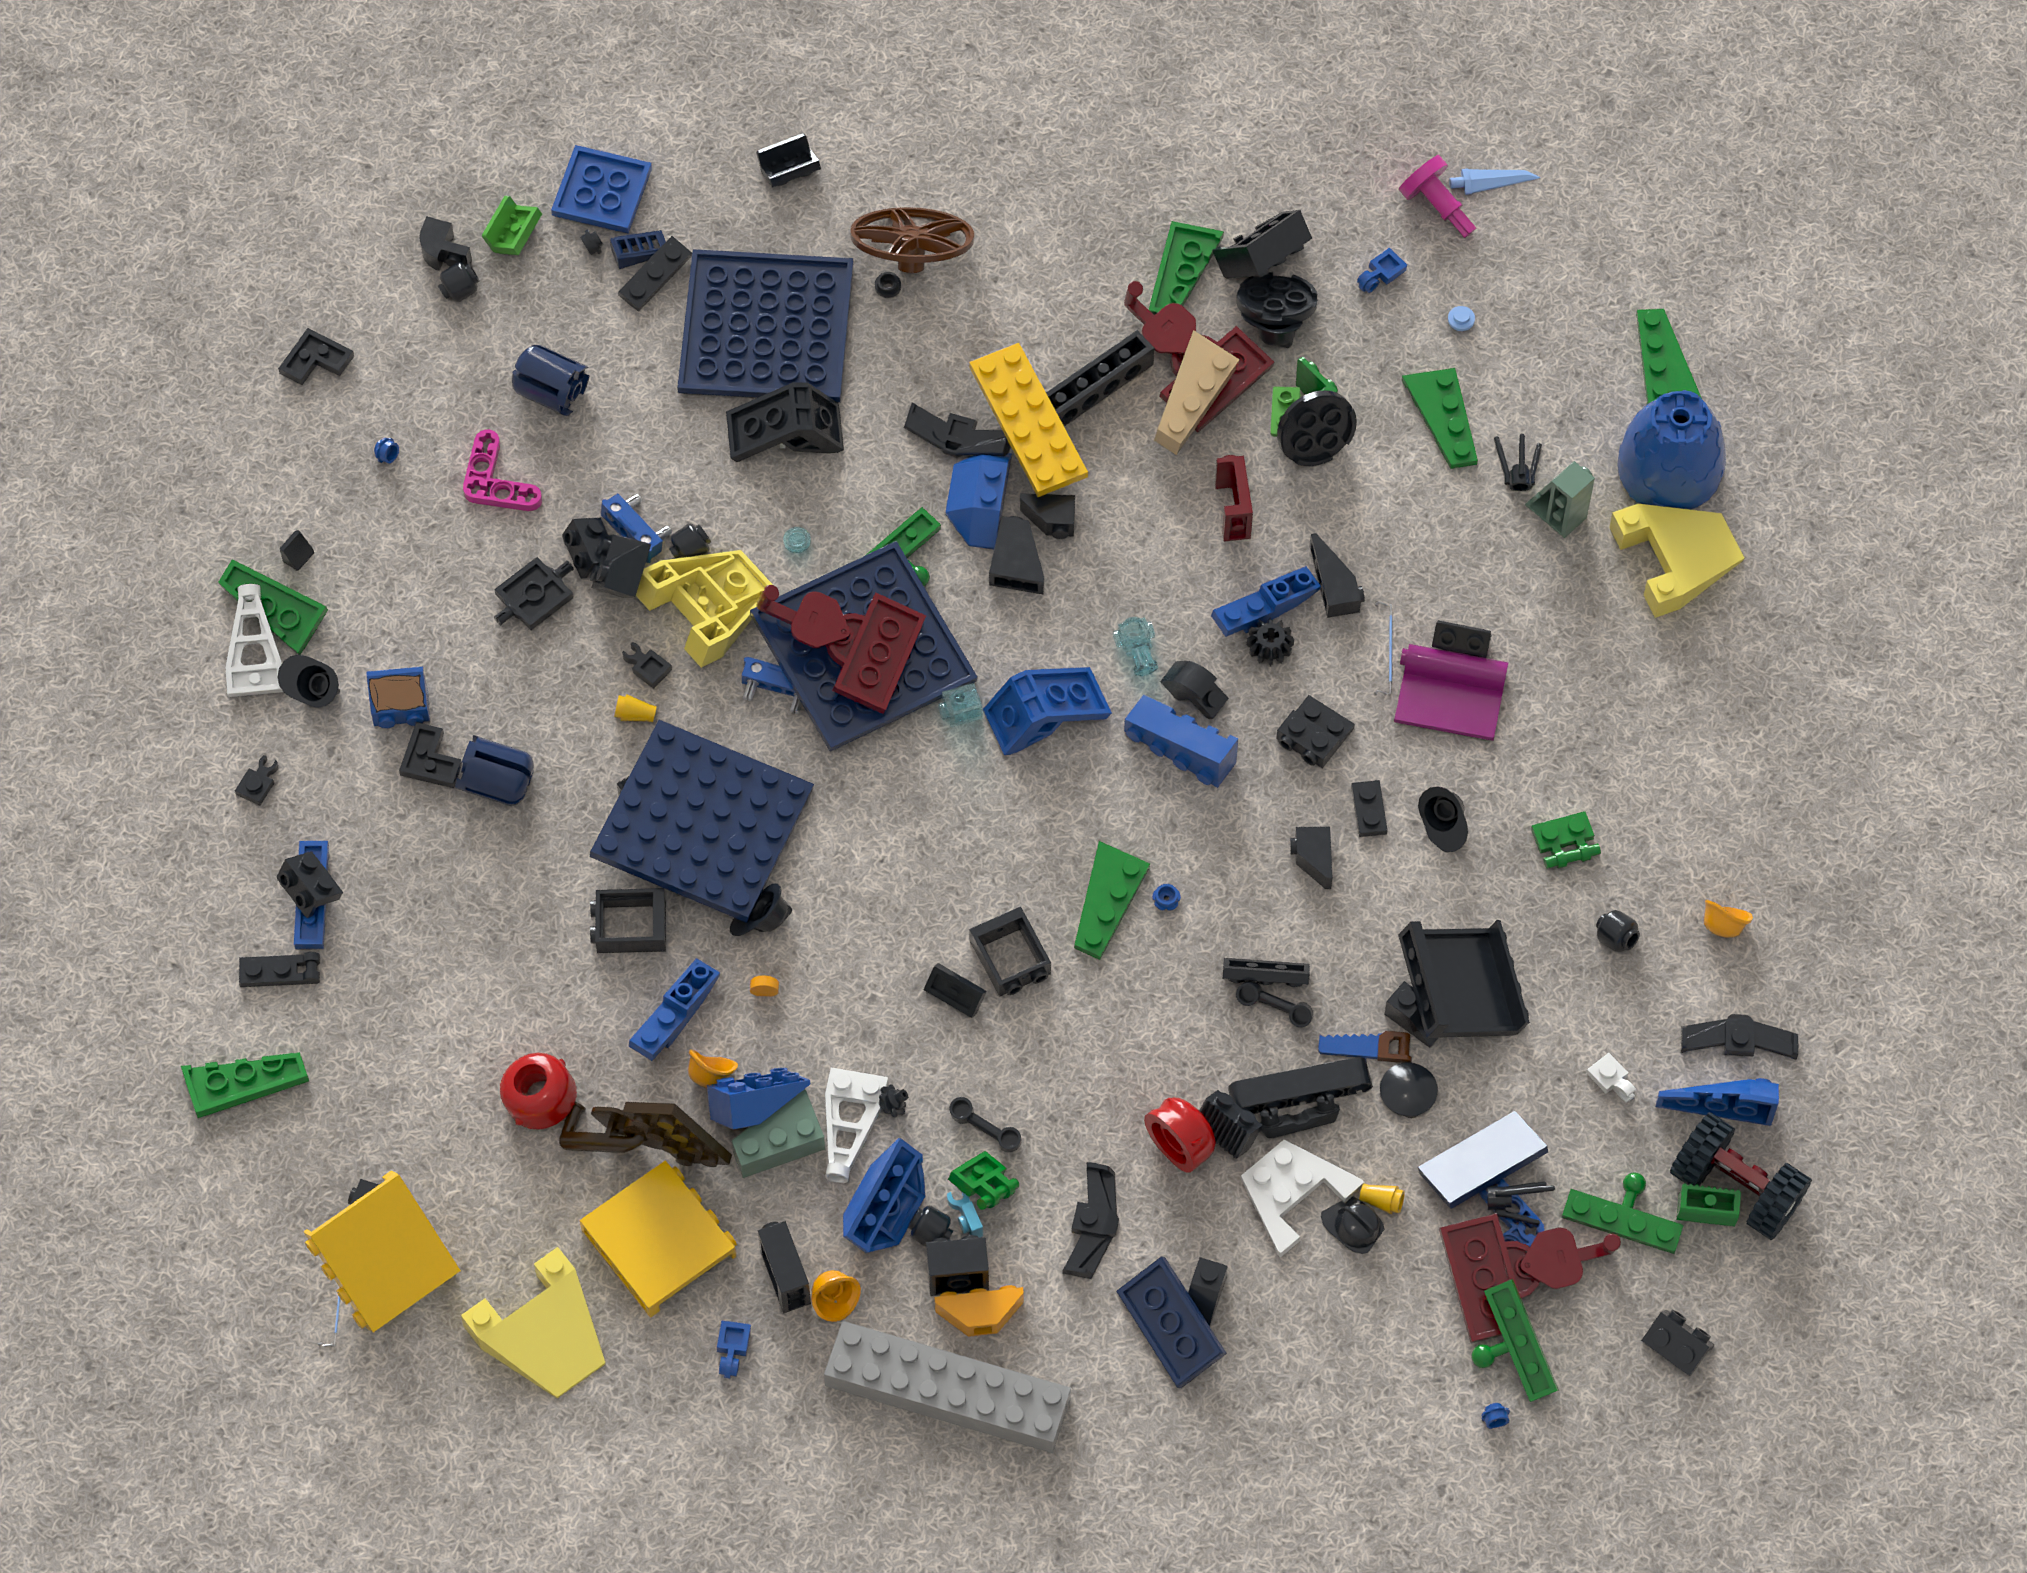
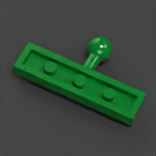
M921 507L867 554L897 541L906 558H908L941 530V524ZM909 561L923 586H926L930 580L928 570L922 566H915Z
M1633 1172L1625 1176L1623 1188L1626 1193L1622 1205L1570 1189L1562 1214L1563 1219L1675 1254L1684 1225L1633 1209L1636 1197L1642 1194L1646 1188V1180L1641 1174Z
M1513 1279L1485 1290V1295L1504 1341L1491 1347L1485 1344L1476 1346L1471 1354L1473 1363L1479 1368H1488L1494 1363L1496 1357L1509 1352L1530 1402L1559 1391Z

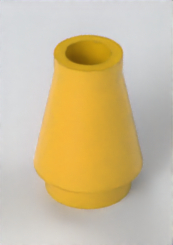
M628 694L626 696L619 695L614 717L621 718L620 721L653 722L657 706L650 705Z
M1363 1184L1359 1200L1389 1214L1393 1212L1400 1213L1404 1203L1405 1191L1400 1190L1398 1186Z

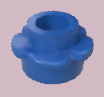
M383 438L376 443L374 453L378 462L392 463L397 458L399 445L392 438Z
M1162 884L1153 892L1152 898L1155 900L1154 905L1159 910L1167 909L1171 911L1178 907L1181 895L1173 885Z
M1500 1403L1486 1406L1485 1411L1481 1415L1482 1421H1485L1486 1427L1489 1429L1505 1426L1510 1421L1508 1417L1510 1413L1509 1408H1505Z

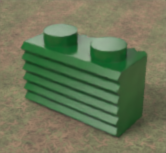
M1684 1183L1678 1195L1676 1220L1735 1227L1740 1213L1741 1191L1739 1189L1734 1191L1733 1188L1730 1191L1727 1188L1723 1190L1721 1187L1717 1189L1715 1186L1712 1189L1710 1186L1705 1188L1703 1185L1701 1187L1698 1185L1693 1186L1692 1184L1688 1186Z

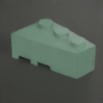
M1573 461L1525 505L1562 537L1566 538L1587 518L1595 478L1588 468L1581 467Z
M806 1089L761 1124L750 1126L732 1140L733 1154L743 1178L825 1150L824 1134Z

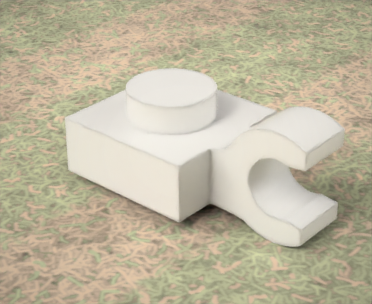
M1607 1053L1587 1069L1588 1076L1605 1094L1613 1089L1625 1103H1628L1635 1097L1633 1092L1636 1091V1088L1628 1080H1625L1628 1077V1072L1610 1053Z

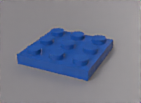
M575 145L551 209L552 216L629 234L652 171V163Z

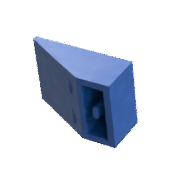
M774 1068L770 1070L771 1074L766 1075L747 1073L744 1075V1079L734 1080V1078L718 1079L717 1084L707 1085L710 1120L731 1129L759 1125L811 1084L810 1080L799 1076L797 1072H789L787 1068Z

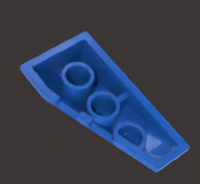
M1758 1078L1755 1080L1747 1079L1659 1091L1655 1107L1700 1115H1707L1711 1112L1719 1118L1771 1126L1779 1103V1084L1772 1083L1768 1079Z

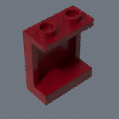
M1226 455L1222 458H1217L1215 489L1231 488L1234 505L1224 506L1223 541L1251 539L1253 510L1244 455Z

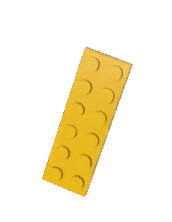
M1020 343L969 362L972 374L1037 497L1088 478V471Z

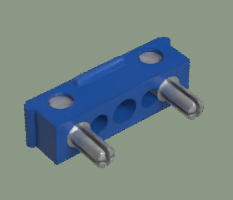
M618 493L608 500L603 499L601 516L620 536L651 544L646 563H650L653 557L662 552L663 539L672 534L671 528L666 526L656 533L633 509L634 506L642 502L638 494L626 501Z
M745 657L741 677L742 683L747 686L743 698L745 700L748 698V701H752L756 687L793 696L794 699L790 712L794 714L795 711V714H799L802 703L800 700L798 701L799 698L781 667L769 662Z

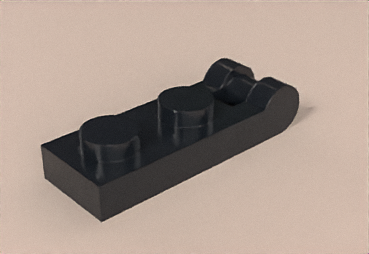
M306 952L301 955L239 957V986L260 987L320 983V972L317 971V966L320 964V954L317 952ZM298 966H306V971L298 973Z

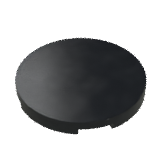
M1269 272L1258 279H1254L1253 276L1245 279L1240 284L1237 292L1236 304L1245 316L1254 321L1268 325H1291L1302 322L1314 314L1317 309L1318 294L1311 283L1293 274L1290 278L1273 276V272Z
M1324 390L1306 394L1291 404L1281 417L1277 429L1279 447L1295 464L1301 466L1325 464L1333 460V456L1352 441L1357 426L1356 413L1347 399L1339 393Z

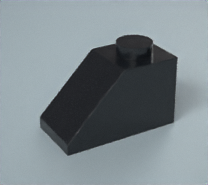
M1020 493V511L1046 536H1052L1056 539H1065L1068 536L1074 537L1075 495L1045 494L1037 497L1036 494Z
M1330 826L1296 827L1295 838H1290V855H1295L1296 865L1324 889H1331L1333 875Z
M1404 981L1386 1001L1384 1015L1431 1048L1438 1038H1426L1413 987Z
M1199 1257L1188 1294L1208 1325L1211 1326L1227 1279L1228 1266Z

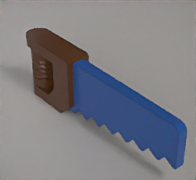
M1385 1031L1378 1033L1377 1036L1369 1034L1368 1037L1364 1034L1360 1036L1353 1034L1351 1037L1347 1034L1343 1037L1338 1034L1334 1037L1331 1035L1326 1037L1319 1035L1318 1052L1323 1055L1363 1057L1384 1062L1412 1063V1057L1409 1055L1411 1035L1407 1032ZM1393 1040H1399L1398 1054H1389V1044Z

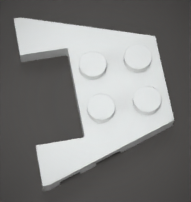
M1286 1140L1280 1142L1241 1175L1242 1183L1280 1258L1300 1242V1236L1282 1219L1286 1213L1322 1183H1325L1344 1203L1359 1192L1365 1183L1353 1174Z

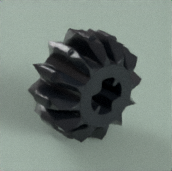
M1270 617L1267 624L1259 620L1256 627L1250 628L1246 645L1250 648L1249 654L1251 657L1258 656L1257 661L1259 664L1267 659L1271 667L1274 659L1282 664L1284 656L1290 657L1292 653L1291 647L1294 646V638L1291 636L1290 627L1283 628L1282 620L1275 624Z

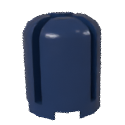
M532 345L525 349L518 357L515 364L516 370L512 372L511 379L512 387L517 394L561 415L569 416L573 412L568 409L571 405L570 401H575L579 394L583 395L585 393L590 375L585 374V369L589 368L588 366L545 346Z
M473 735V739L469 741L462 759L461 779L457 778L455 787L458 790L508 806L517 805L525 798L528 790L527 786L530 785L533 776L534 763L532 756L525 751Z

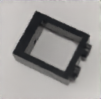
M664 888L596 890V900L590 901L591 918H595V926H590L591 944H596L597 953L666 952V896ZM653 907V936L605 938V908Z
M1021 906L969 929V941L999 997L1005 994L1014 995L1023 986L1032 982L1034 984L1041 983L1051 974V961ZM1020 930L1037 965L1002 980L984 945Z
M786 1221L767 1223L762 1229L757 1230L759 1248L783 1314L810 1305L809 1282Z

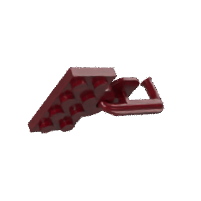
M1132 281L1128 285L1124 306L1144 324L1142 335L1154 347V350L1158 353L1172 354L1170 364L1172 372L1177 377L1193 330L1196 331V319L1187 309L1177 303L1166 305L1154 315L1137 299L1143 293L1142 284L1138 281ZM1237 326L1218 342L1209 336L1202 335L1238 358L1239 362L1234 374L1195 428L1197 433L1274 366L1275 362ZM1175 380L1160 392L1159 397L1166 403Z
M766 586L757 601L756 606L758 610L790 624L791 633L799 642L813 648L826 645L827 652L833 661L842 666L832 691L884 714L926 615L876 592L865 616L856 613L843 615L837 600L816 591L806 594L798 611H795L775 602L779 597V590L776 586Z
M1497 1213L1439 1228L1470 1343L1502 1336L1485 1295V1290L1513 1279L1522 1300L1530 1296L1539 1286L1540 1282L1552 1289L1572 1286L1582 1278L1583 1267L1581 1262L1612 1255L1621 1245L1619 1236L1608 1234L1602 1243L1577 1249L1573 1234L1561 1227L1539 1232L1530 1247L1518 1241L1505 1242Z

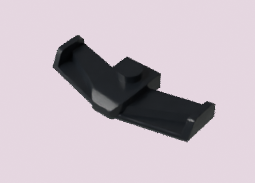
M911 403L904 428L941 449L946 455L957 458L963 455L983 454L1005 456L1011 449L1003 430H975L978 423L976 420L953 413L949 414L948 420L945 422L915 403Z
M1731 1014L1727 1019L1681 1026V1053L1724 1045V1055L1753 1057L1756 1047L1790 1057L1794 1060H1797L1798 1057L1797 1033L1753 1021L1748 1015Z
M1087 1162L1088 1203L1077 1201L1071 1233L1081 1234L1064 1266L1062 1274L1092 1279L1112 1238L1116 1236L1119 1218L1117 1216L1115 1172L1107 1165Z

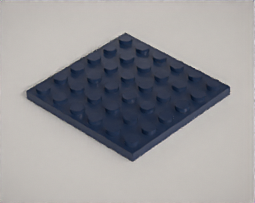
M693 249L677 386L678 393L758 398L792 382H803L811 384L836 402L841 403L854 266L853 258Z
M897 541L784 593L775 600L779 604L798 611L804 596L809 592L816 591L837 600L843 615L856 613L865 616L876 592L926 615L884 714L832 691L842 666L833 661L827 652L826 645L813 648L799 642L793 637L790 624L758 610L757 607L750 610L751 618L830 752L977 682L978 676Z
M659 719L600 831L589 857L747 923L808 801L814 784Z

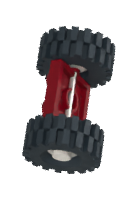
M1709 1112L1698 1123L1695 1130L1689 1135L1688 1140L1683 1144V1148L1677 1154V1158L1672 1164L1670 1174L1688 1186L1690 1184L1700 1186L1715 1166V1168L1759 1196V1200L1750 1212L1746 1224L1768 1239L1773 1240L1796 1211L1797 1206H1799L1802 1198L1807 1193L1812 1179L1792 1165L1785 1163L1770 1182L1766 1171L1756 1165H1753L1752 1168L1742 1161L1744 1158L1730 1148L1725 1151L1731 1142L1735 1128Z

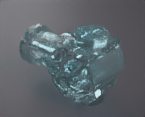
M1130 617L1123 623L1118 624V630L1113 631L1116 647H1122L1126 655L1132 657L1135 665L1133 670L1136 676H1146L1158 669L1157 661L1153 660L1150 652L1152 649L1150 639L1155 637V632L1151 621L1147 622L1145 617ZM1135 632V633H1138L1139 635H1138V636H1130L1129 633Z

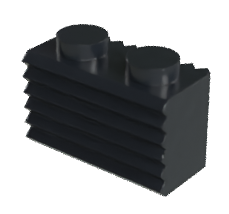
M1219 1090L1208 1096L1199 1110L1212 1128L1215 1144H1219L1220 1147L1224 1148V1151H1228L1230 1155H1233V1158H1239L1252 1147L1263 1127L1256 1120L1253 1113L1243 1110L1233 1102V1098L1229 1094Z

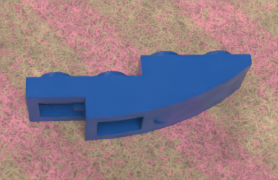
M1307 566L1261 584L1259 591L1214 609L1211 617L1225 637L1241 630L1247 634L1251 627L1257 626L1259 620L1266 624L1270 617L1273 620L1292 610L1318 592L1321 586Z
M696 958L663 995L661 1005L629 1040V1047L651 1061L656 1058L664 1047L669 1048L702 1005L719 978L720 972Z

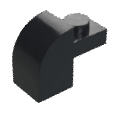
M426 216L419 235L425 262L440 271L443 262L449 267L457 262H462L464 265L471 264L470 247L452 242L454 238L452 223Z
M1175 661L1160 681L1178 701L1190 700L1208 719H1213L1229 699L1214 683L1217 678L1206 668L1192 661Z

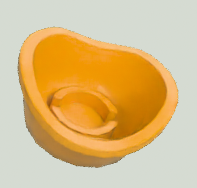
M1705 900L1704 925L1715 935L1725 938L1739 936L1745 926L1752 922L1753 916L1748 911L1732 907H1722L1716 902Z
M689 1050L688 1075L693 1082L701 1087L707 1088V1085L717 1084L718 1079L729 1078L738 1067V1063L731 1059L707 1057L695 1050Z
M837 1270L822 1273L815 1279L812 1285V1306L817 1315L826 1321L837 1322L845 1319L851 1314L859 1301L861 1287L858 1280Z

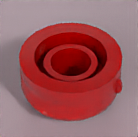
M530 1053L515 1060L505 1070L500 1083V1097L516 1125H521L528 1129H546L558 1124L570 1113L577 1097V1087L574 1078L565 1067L566 1063L563 1059H557L547 1053ZM539 1081L546 1082L545 1086L538 1093L527 1095L528 1089L534 1083Z
M1175 1097L1167 1098L1159 1108L1153 1109L1145 1115L1144 1122L1151 1139L1157 1148L1178 1169L1191 1173L1213 1154L1216 1142L1212 1128L1203 1114L1188 1101Z

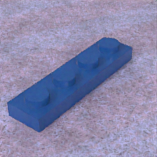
M299 841V855L312 851L328 871V841ZM326 904L318 906L313 916L306 918L296 906L295 949H324Z

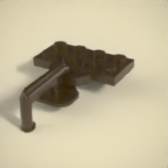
M575 1101L572 1110L565 1118L559 1138L560 1146L564 1150L626 1153L644 1145L670 1153L676 1159L675 1161L683 1166L703 1164L707 1167H717V1165H729L732 1154L673 1103L625 1102L623 1110L614 1107H593L591 1115L606 1127L605 1133L575 1132L581 1113L586 1111L583 1105Z

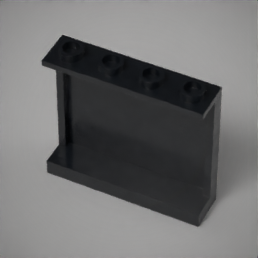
M1496 920L1489 928L1423 929L1421 921H1410L1398 934L1426 1038L1518 1035L1530 1023L1529 1013L1525 1008L1521 994V985L1517 980L1514 960L1509 952L1507 936L1503 931L1501 920Z

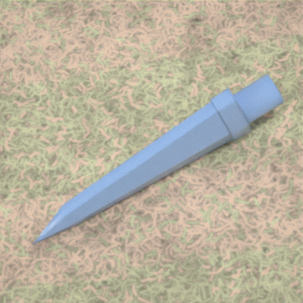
M1467 168L1461 169L1462 177L1449 178L1450 189L1464 187L1465 195L1539 179L1540 177L1526 170H1480Z

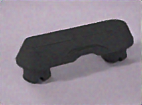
M1325 1093V1098L1322 1094L1316 1098V1107L1304 1109L1299 1114L1278 1116V1110L1270 1107L1269 1112L1263 1109L1260 1113L1262 1120L1260 1123L1263 1125L1261 1131L1267 1138H1276L1331 1124L1336 1121L1340 1106L1334 1103L1333 1095Z

